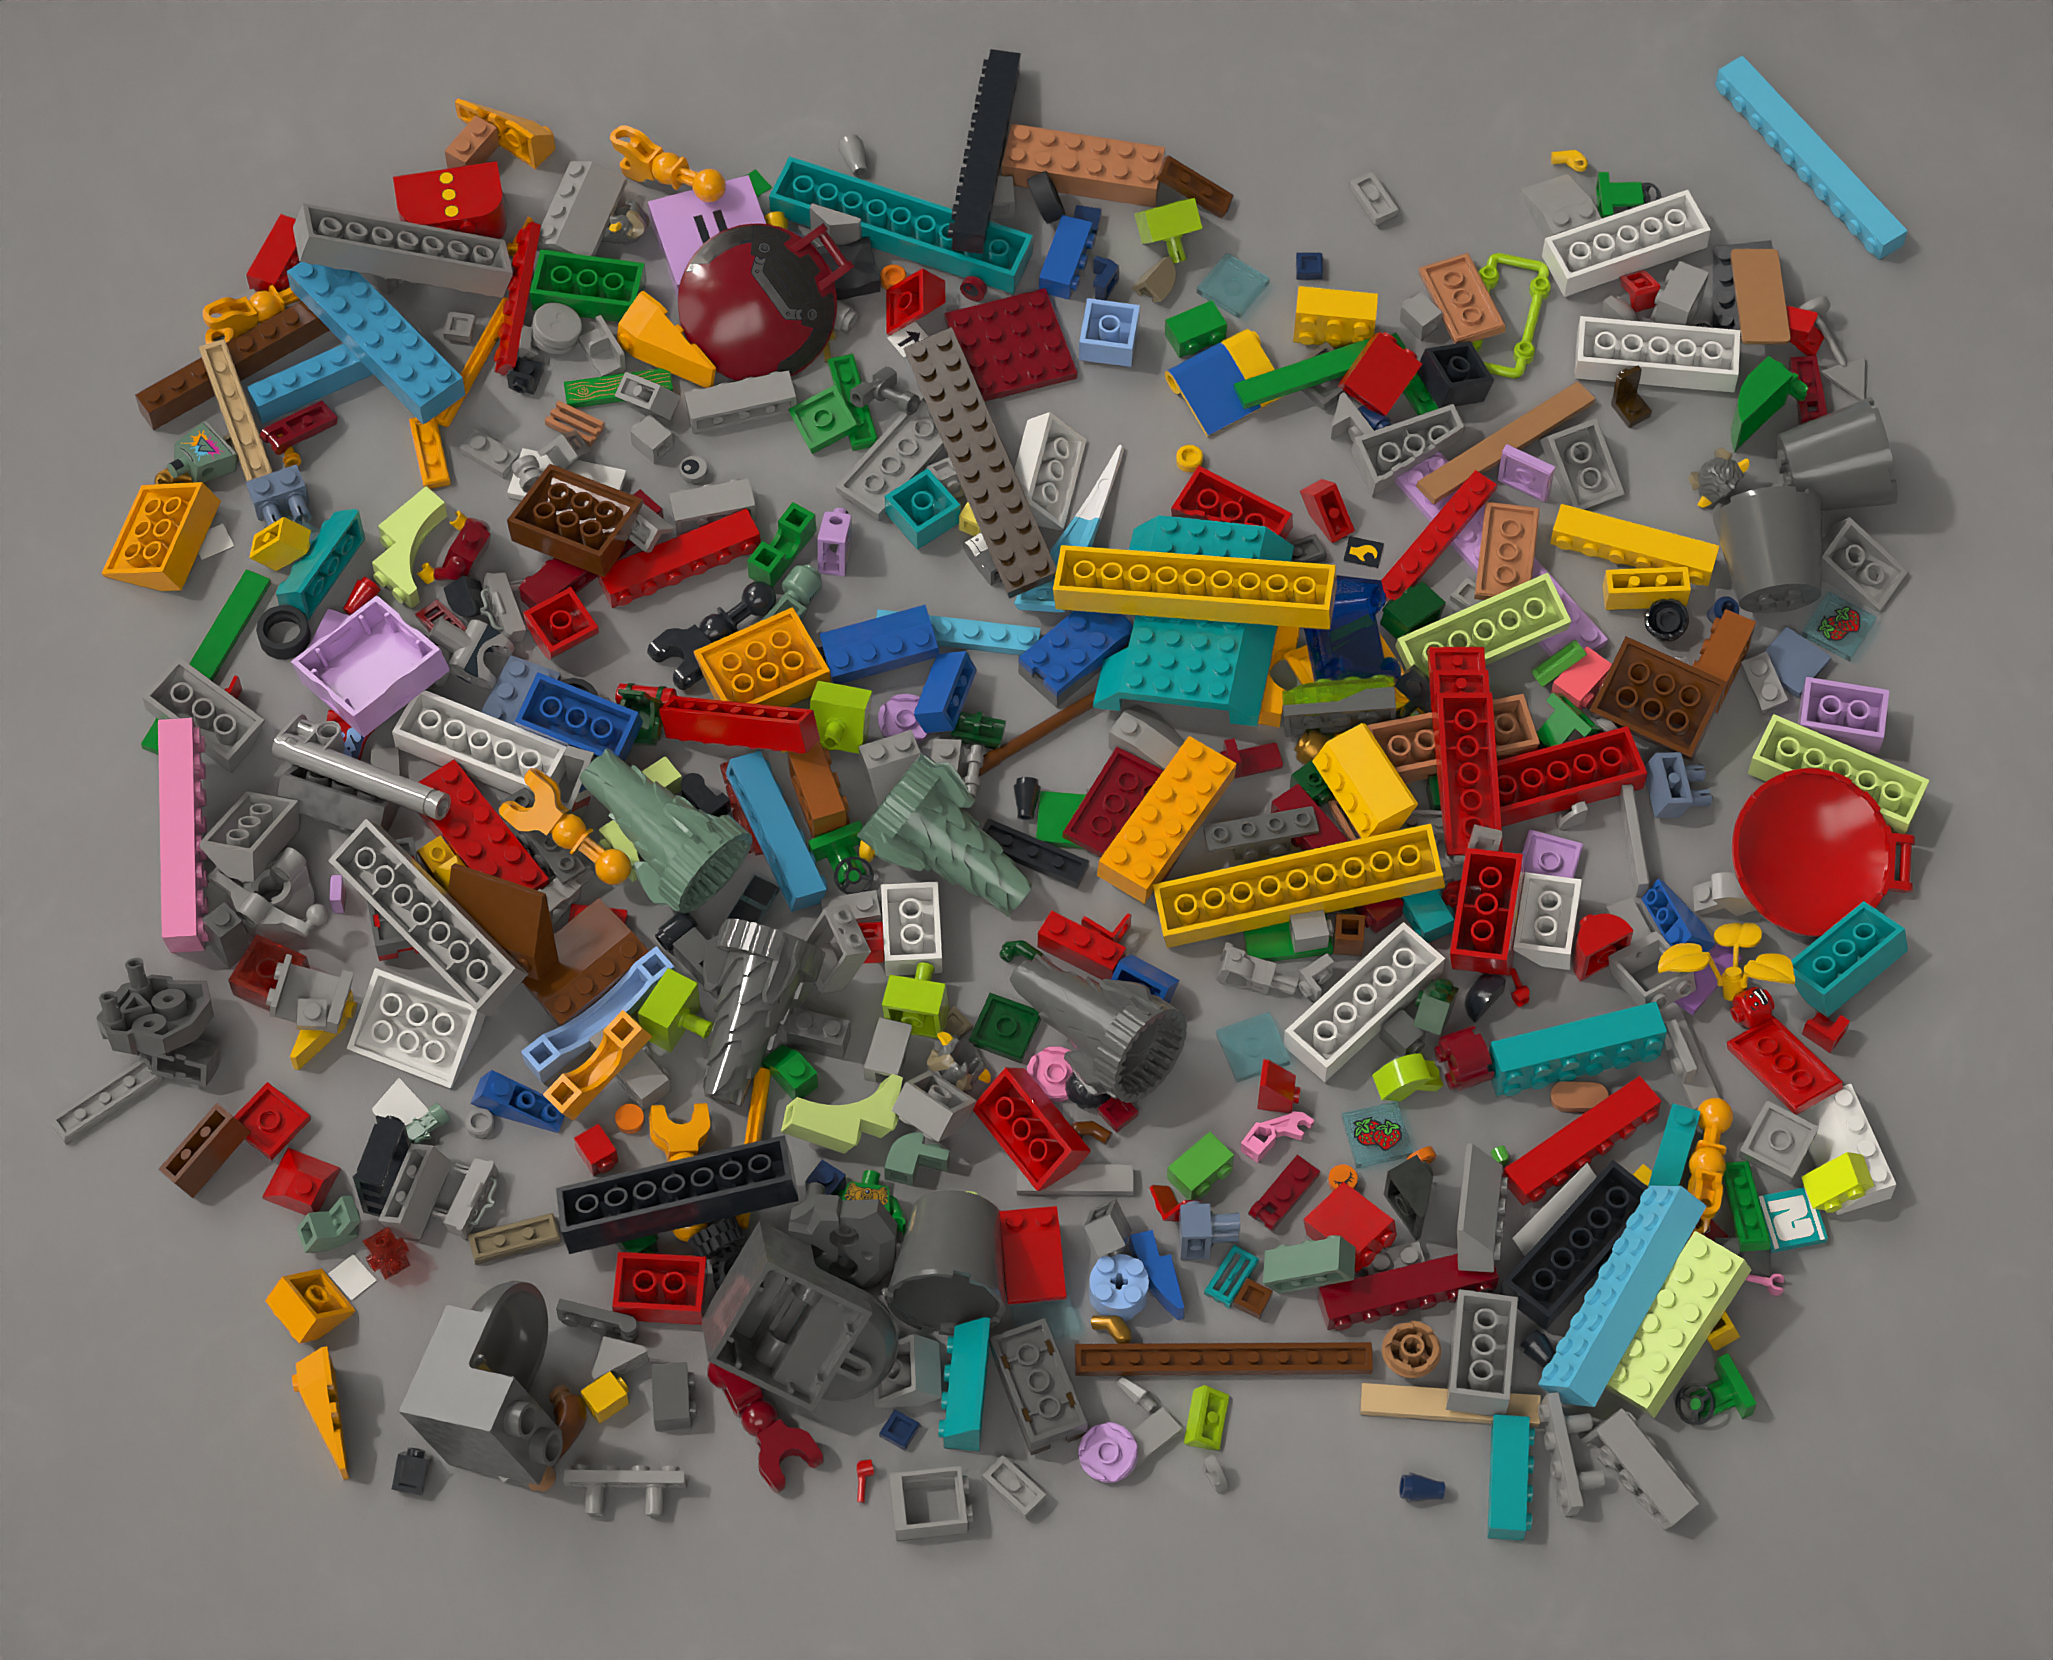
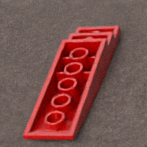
M1429 647L1427 654L1431 709L1446 856H1465L1474 825L1502 831L1493 697L1489 689V674L1485 666L1484 647ZM1502 839L1498 849L1500 852H1503Z

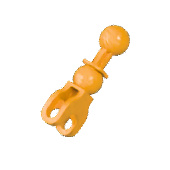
M619 126L611 133L610 140L613 148L625 156L619 163L625 177L637 182H643L645 179L655 181L656 179L661 184L672 185L675 190H678L684 183L692 186L694 194L704 202H715L724 195L726 181L719 171L710 168L703 169L700 172L691 170L685 157L680 158L675 153L663 152L662 147L654 144L644 133L632 127ZM622 137H629L631 140L628 143L619 139Z
M273 285L269 286V292L258 291L249 300L246 296L239 299L231 297L220 298L206 305L203 309V320L210 328L206 331L205 343H212L215 338L224 335L227 343L258 326V323H263L285 310V306L300 299L291 288L278 293ZM215 313L222 315L218 318L211 317Z
M529 768L525 774L524 781L534 792L535 802L533 807L525 808L515 801H507L500 806V815L519 831L539 830L546 836L551 833L552 839L557 846L564 849H572L569 852L571 855L579 850L595 863L596 874L602 882L609 885L623 883L631 873L629 857L618 849L605 850L589 836L593 829L587 830L585 823L580 817L574 814H566L569 809L562 804L558 783L541 770Z
M1721 1098L1706 1099L1697 1109L1701 1111L1698 1125L1704 1133L1703 1140L1698 1141L1689 1160L1692 1176L1689 1180L1687 1191L1704 1203L1706 1208L1700 1217V1228L1694 1229L1689 1238H1691L1695 1231L1703 1236L1705 1235L1710 1219L1715 1217L1721 1205L1723 1193L1721 1181L1726 1170L1724 1154L1727 1147L1719 1143L1721 1133L1730 1128L1734 1117L1731 1106Z
M695 1103L691 1115L692 1119L689 1123L682 1125L673 1123L668 1119L665 1106L651 1105L649 1113L650 1139L658 1149L666 1154L667 1162L698 1155V1149L705 1143L710 1129L707 1103ZM708 1222L673 1230L672 1232L679 1240L688 1242L690 1237L707 1228Z

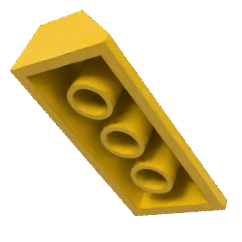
M1361 723L1327 741L1312 761L1361 838L1398 831L1418 805L1366 724Z

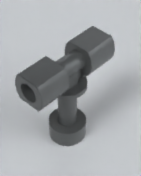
M884 367L873 374V381L871 383L862 382L850 390V401L857 407H863L875 398L880 402L888 399L897 403L898 409L908 415L916 412L919 407L920 398L910 391L901 394L891 389V387L897 384V372L890 367Z

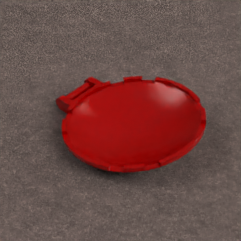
M1795 769L1769 779L1759 786L1744 803L1733 830L1732 860L1741 889L1753 907L1762 916L1786 931L1804 936L1820 937L1863 901L1876 909L1888 891L1900 893L1913 892V883L1910 882L1912 846L1915 845V836L1892 833L1890 826H1887L1880 812V806L1867 791L1864 792L1852 783L1851 779L1824 769ZM1896 845H1901L1899 881L1894 880Z

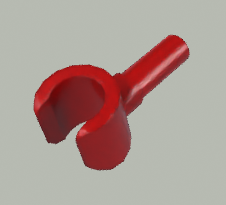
M1512 968L1510 975L1517 990L1511 992V997L1516 1006L1521 1007L1530 1001V990L1526 985L1523 986L1516 969Z
M871 1459L859 1461L856 1465L858 1477L857 1502L864 1503L865 1477L874 1476Z

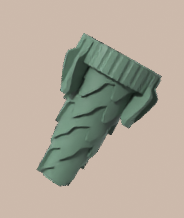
M606 748L602 755L594 759L580 775L579 779L585 788L611 812L608 816L619 825L623 834L634 844L637 852L645 860L636 861L632 868L636 871L639 882L654 904H659L660 906L669 905L673 910L686 914L697 910L712 899L730 881L750 851L753 840L752 835L730 815L716 817L707 814L701 809H696L684 797L675 796L657 781L653 782L635 765L629 767L609 748Z
M920 754L857 835L858 838L874 849L875 855L878 858L891 864L918 871L924 868L929 872L932 869L954 886L957 883L973 895L984 898L1007 917L1020 905L1033 885L1014 866L1016 863L1003 852L999 843L978 827L981 823L962 809L971 807L975 799L955 768L949 762L936 763L927 755Z

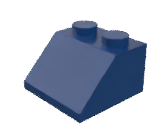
M1132 954L1118 962L1111 980L1145 985L1149 988L1151 995L1160 997L1169 1004L1180 981Z

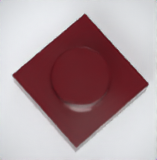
M1112 1097L1101 1105L1097 1112L1116 1133L1138 1116V1110L1131 1103H1125L1118 1098L1114 1099Z

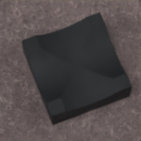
M869 237L859 239L847 245L838 246L848 261L851 260L855 267L834 281L837 300L880 292V278L874 262ZM824 246L817 247V251L832 272L837 270L839 266Z

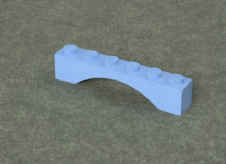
M657 946L635 962L620 981L594 1005L568 1023L544 1033L523 1049L521 1054L526 1066L543 1084L590 1047L589 1038L609 1025L622 1010L631 1015L643 1006L667 968L675 971L673 964Z

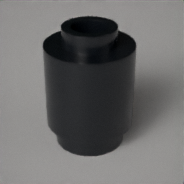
M678 912L658 928L659 932L655 934V938L669 953L673 950V943L692 928L697 927L698 924L689 913L684 915Z

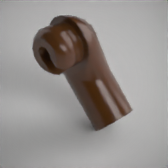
M1078 1121L1071 1124L1081 1139H1083V1135H1090L1106 1145L1112 1136L1111 1131L1094 1121Z

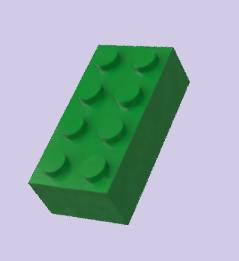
M540 249L530 290L532 310L537 311L539 307L548 303H561L572 308L579 317L596 319L597 316L601 315L606 321L620 322L638 294L645 290L647 281L645 263Z

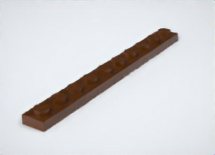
M1372 1342L1075 1344V1376L1372 1374L1373 1372Z

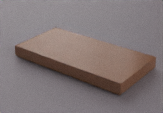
M1469 253L1419 268V275L1434 305L1443 312L1442 321L1454 344L1468 341L1472 343L1506 332V326Z
M1486 502L1474 599L1486 600L1532 580L1540 508Z

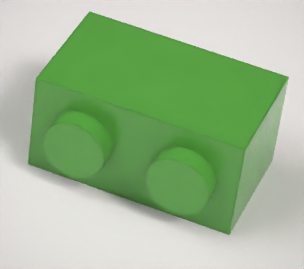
M1208 1132L1168 1166L1167 1180L1187 1200H1194L1197 1197L1202 1198L1211 1190L1212 1184L1215 1181L1225 1179L1232 1172L1234 1154L1211 1132Z

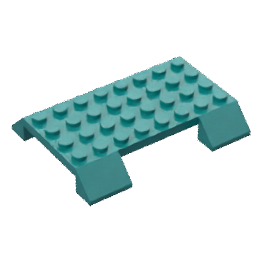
M1158 515L1133 529L1129 550L1292 562L1294 546L1265 526ZM1136 615L1129 647L1103 660L1093 708L1121 711L1123 699L1217 709L1229 711L1230 724L1257 727L1278 626Z

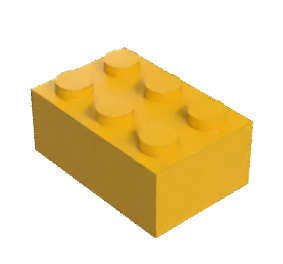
M1298 286L1293 342L1303 345H1322L1327 342L1333 348L1345 347L1371 338L1375 331L1378 294Z

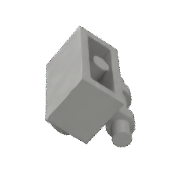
M934 739L931 759L936 763L949 762L967 785L972 797L976 798V791L980 789L981 779L978 777L979 769L983 766L984 759L981 755L982 747L972 745L971 753L966 756L962 740ZM963 768H968V775L966 777H962Z

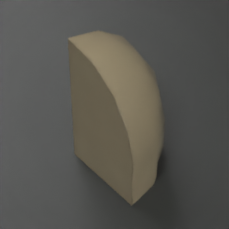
M1169 255L1152 266L1131 289L1141 297L1143 294L1152 297V302L1162 301L1172 290L1176 279L1175 267Z

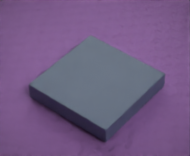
M1787 626L1764 651H1767L1782 687L1797 698L1802 693L1806 677L1816 678L1831 660L1830 655Z

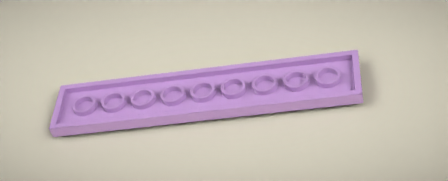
M1437 452L1402 474L1395 482L1430 522L1457 492H1453L1433 505L1416 487L1417 481L1448 462L1440 452ZM1485 504L1450 544L1476 574ZM1535 557L1532 579L1548 573ZM1550 575L1572 622L1568 630L1540 641L1538 644L1550 657L1573 640H1577L1583 650L1588 646L1596 652L1606 646L1608 638Z

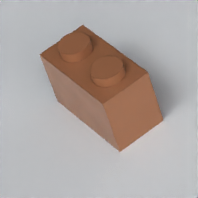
M475 115L444 150L447 169L485 163L499 147L497 127Z

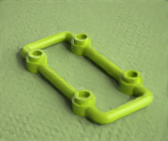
M1494 253L1489 256L1486 266L1479 271V275L1489 294L1491 289L1498 285L1499 272L1496 269L1497 263L1539 272L1538 277L1534 278L1530 283L1529 294L1532 297L1522 341L1518 342L1514 347L1513 359L1516 361L1515 368L1484 362L1490 374L1516 379L1524 374L1526 365L1534 359L1535 348L1532 345L1537 320L1542 300L1549 297L1551 284L1548 281L1549 268L1541 261L1504 253ZM1483 339L1472 342L1477 352L1482 348Z

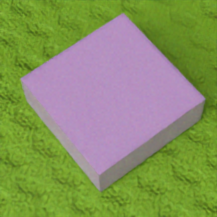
M332 875L330 881V903L334 913H344L345 885L342 875Z

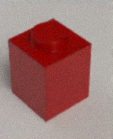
M599 1124L574 1137L576 1151L593 1176L610 1171L618 1163L617 1151Z

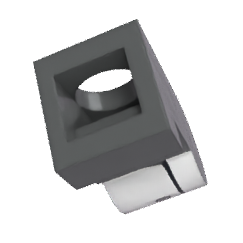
M980 532L965 541L963 548L966 555L989 585L992 586L1000 581L999 573L994 575L997 572V568L982 533Z

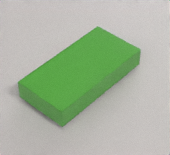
M1573 640L1534 668L1531 673L1541 687H1543L1587 654L1577 640Z

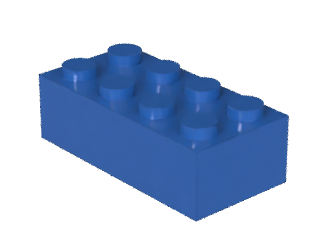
M537 672L514 721L517 727L559 744L594 752L595 759L602 755L606 748H609L624 762L643 724L639 712Z

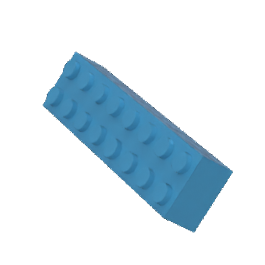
M300 262L287 271L290 288L294 294L423 425L465 396L463 377L360 273L317 264L311 265L305 262Z

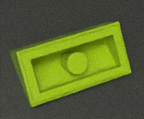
M1207 1385L1194 1389L1184 1444L1209 1450H1220L1229 1394Z

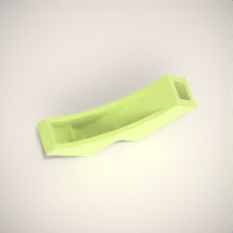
M427 486L378 525L379 541L387 550L372 562L375 573L373 577L376 582L382 587L387 586L399 603L403 604L405 602L411 609L420 603L417 587L413 581V566L417 552L426 536L447 517L445 502Z
M666 756L642 771L653 782L657 781L674 795L682 790V776ZM612 820L599 829L600 841L598 844L605 850H621L629 857L631 861L629 878L634 882L638 878L632 866L636 861H639L638 852L634 844L623 834L619 825Z
M892 1074L880 1084L873 1095L859 1102L846 1105H825L797 1097L786 1106L781 1132L843 1154L858 1145L862 1132L882 1138L890 1131H893L897 1125L898 1115L891 1110L903 1089L901 1088L903 1077Z

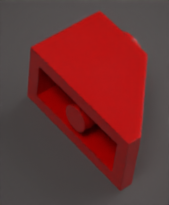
M1320 479L1299 491L1309 516L1331 543L1355 531L1336 483Z
M1263 1059L1257 1109L1291 1114L1293 1103L1299 1104L1301 1087L1295 1086L1296 1075L1268 1059Z

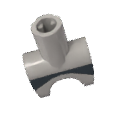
M440 617L428 636V639L453 653L448 662V667L452 674L469 684L486 690H492L498 680L484 664V654L492 653L494 655L510 657L515 650L513 643L507 637L480 620H471L466 631H463Z

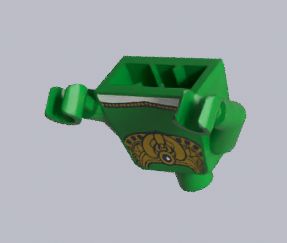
M865 1170L861 1183L849 1182L846 1190H840L835 1195L839 1196L842 1200L879 1199L897 1222V1231L902 1232L903 1236L905 1235V1214L897 1198L889 1194V1187L879 1185V1172Z

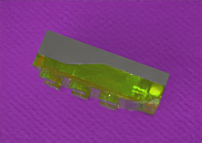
M1375 675L1369 679L1348 677L1341 681L1320 679L1314 683L1298 685L1292 690L1282 691L1286 737L1302 736L1304 732L1309 733L1312 730H1317L1323 735L1339 734L1361 723L1371 725L1396 720L1394 677H1387L1386 675Z

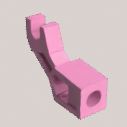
M1292 1111L1291 1114L1262 1123L1256 1122L1241 1142L1240 1151L1258 1163L1275 1145L1277 1137L1285 1135L1301 1141L1304 1138V1132L1299 1130L1298 1126L1305 1125L1311 1129L1314 1125V1120L1303 1112ZM1262 1135L1268 1137V1139L1263 1143L1256 1137Z

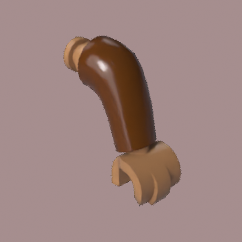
M565 1385L557 1386L549 1394V1400L555 1407L553 1411L555 1424L562 1431L563 1447L558 1461L576 1441L587 1419L584 1400L578 1394L570 1393ZM547 1466L540 1485L529 1483L528 1486L532 1491L539 1490L544 1492L551 1488L556 1480L554 1467Z

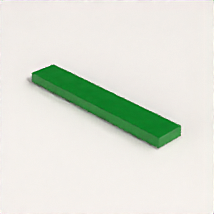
M1371 338L1234 383V391L1243 409H1247L1345 376Z

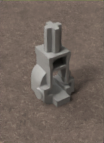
M588 864L584 865L586 869L584 873L568 883L562 885L556 877L543 890H538L546 893L552 927L563 917L571 907V904L576 903L580 899L581 887L595 875Z
M1225 943L1219 960L1222 961L1217 977L1219 983L1235 988L1250 989L1264 995L1267 994L1269 988L1294 995L1298 979L1275 972L1276 963L1247 955L1244 950L1232 947V943Z

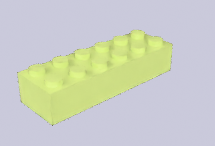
M1546 573L1397 639L1395 647L1406 670L1415 664L1429 676L1427 654L1429 647H1484L1486 666L1568 630L1572 621L1549 573Z
M1773 714L1752 757L1748 771L1749 775L1764 781H1768L1784 772L1803 768H1818L1839 773L1851 779L1852 783L1864 792L1867 791L1880 806V812L1887 826H1890L1891 832L1900 834L1907 833L1929 783V779Z
M1695 1231L1678 1256L1605 1388L1655 1418L1751 1272V1268L1746 1261Z

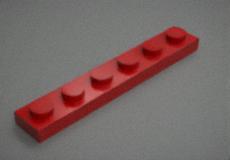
M530 222L526 227L521 228L516 237L518 249L512 259L511 265L514 267L507 287V290L510 292L503 307V314H505L504 323L501 325L498 337L501 338L500 345L494 355V362H496L495 372L501 375L507 374L508 370H512L516 365L541 225L535 222Z
M1475 470L1374 588L1375 593L1388 602L1401 597L1407 588L1414 587L1497 490V484Z

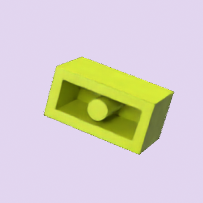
M1846 1152L1801 1177L1812 1208L1825 1210L1827 1213L1841 1209L1842 1203L1848 1200H1856L1863 1197L1865 1191L1874 1187L1863 1154Z

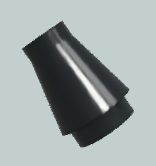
M1020 777L1016 779V784L1013 785L1018 819H1034V812L1041 786L1038 785L1039 781L1036 778Z
M1535 1330L1520 1344L1524 1349L1523 1353L1543 1368L1551 1362L1556 1353L1545 1333L1541 1334L1538 1330Z

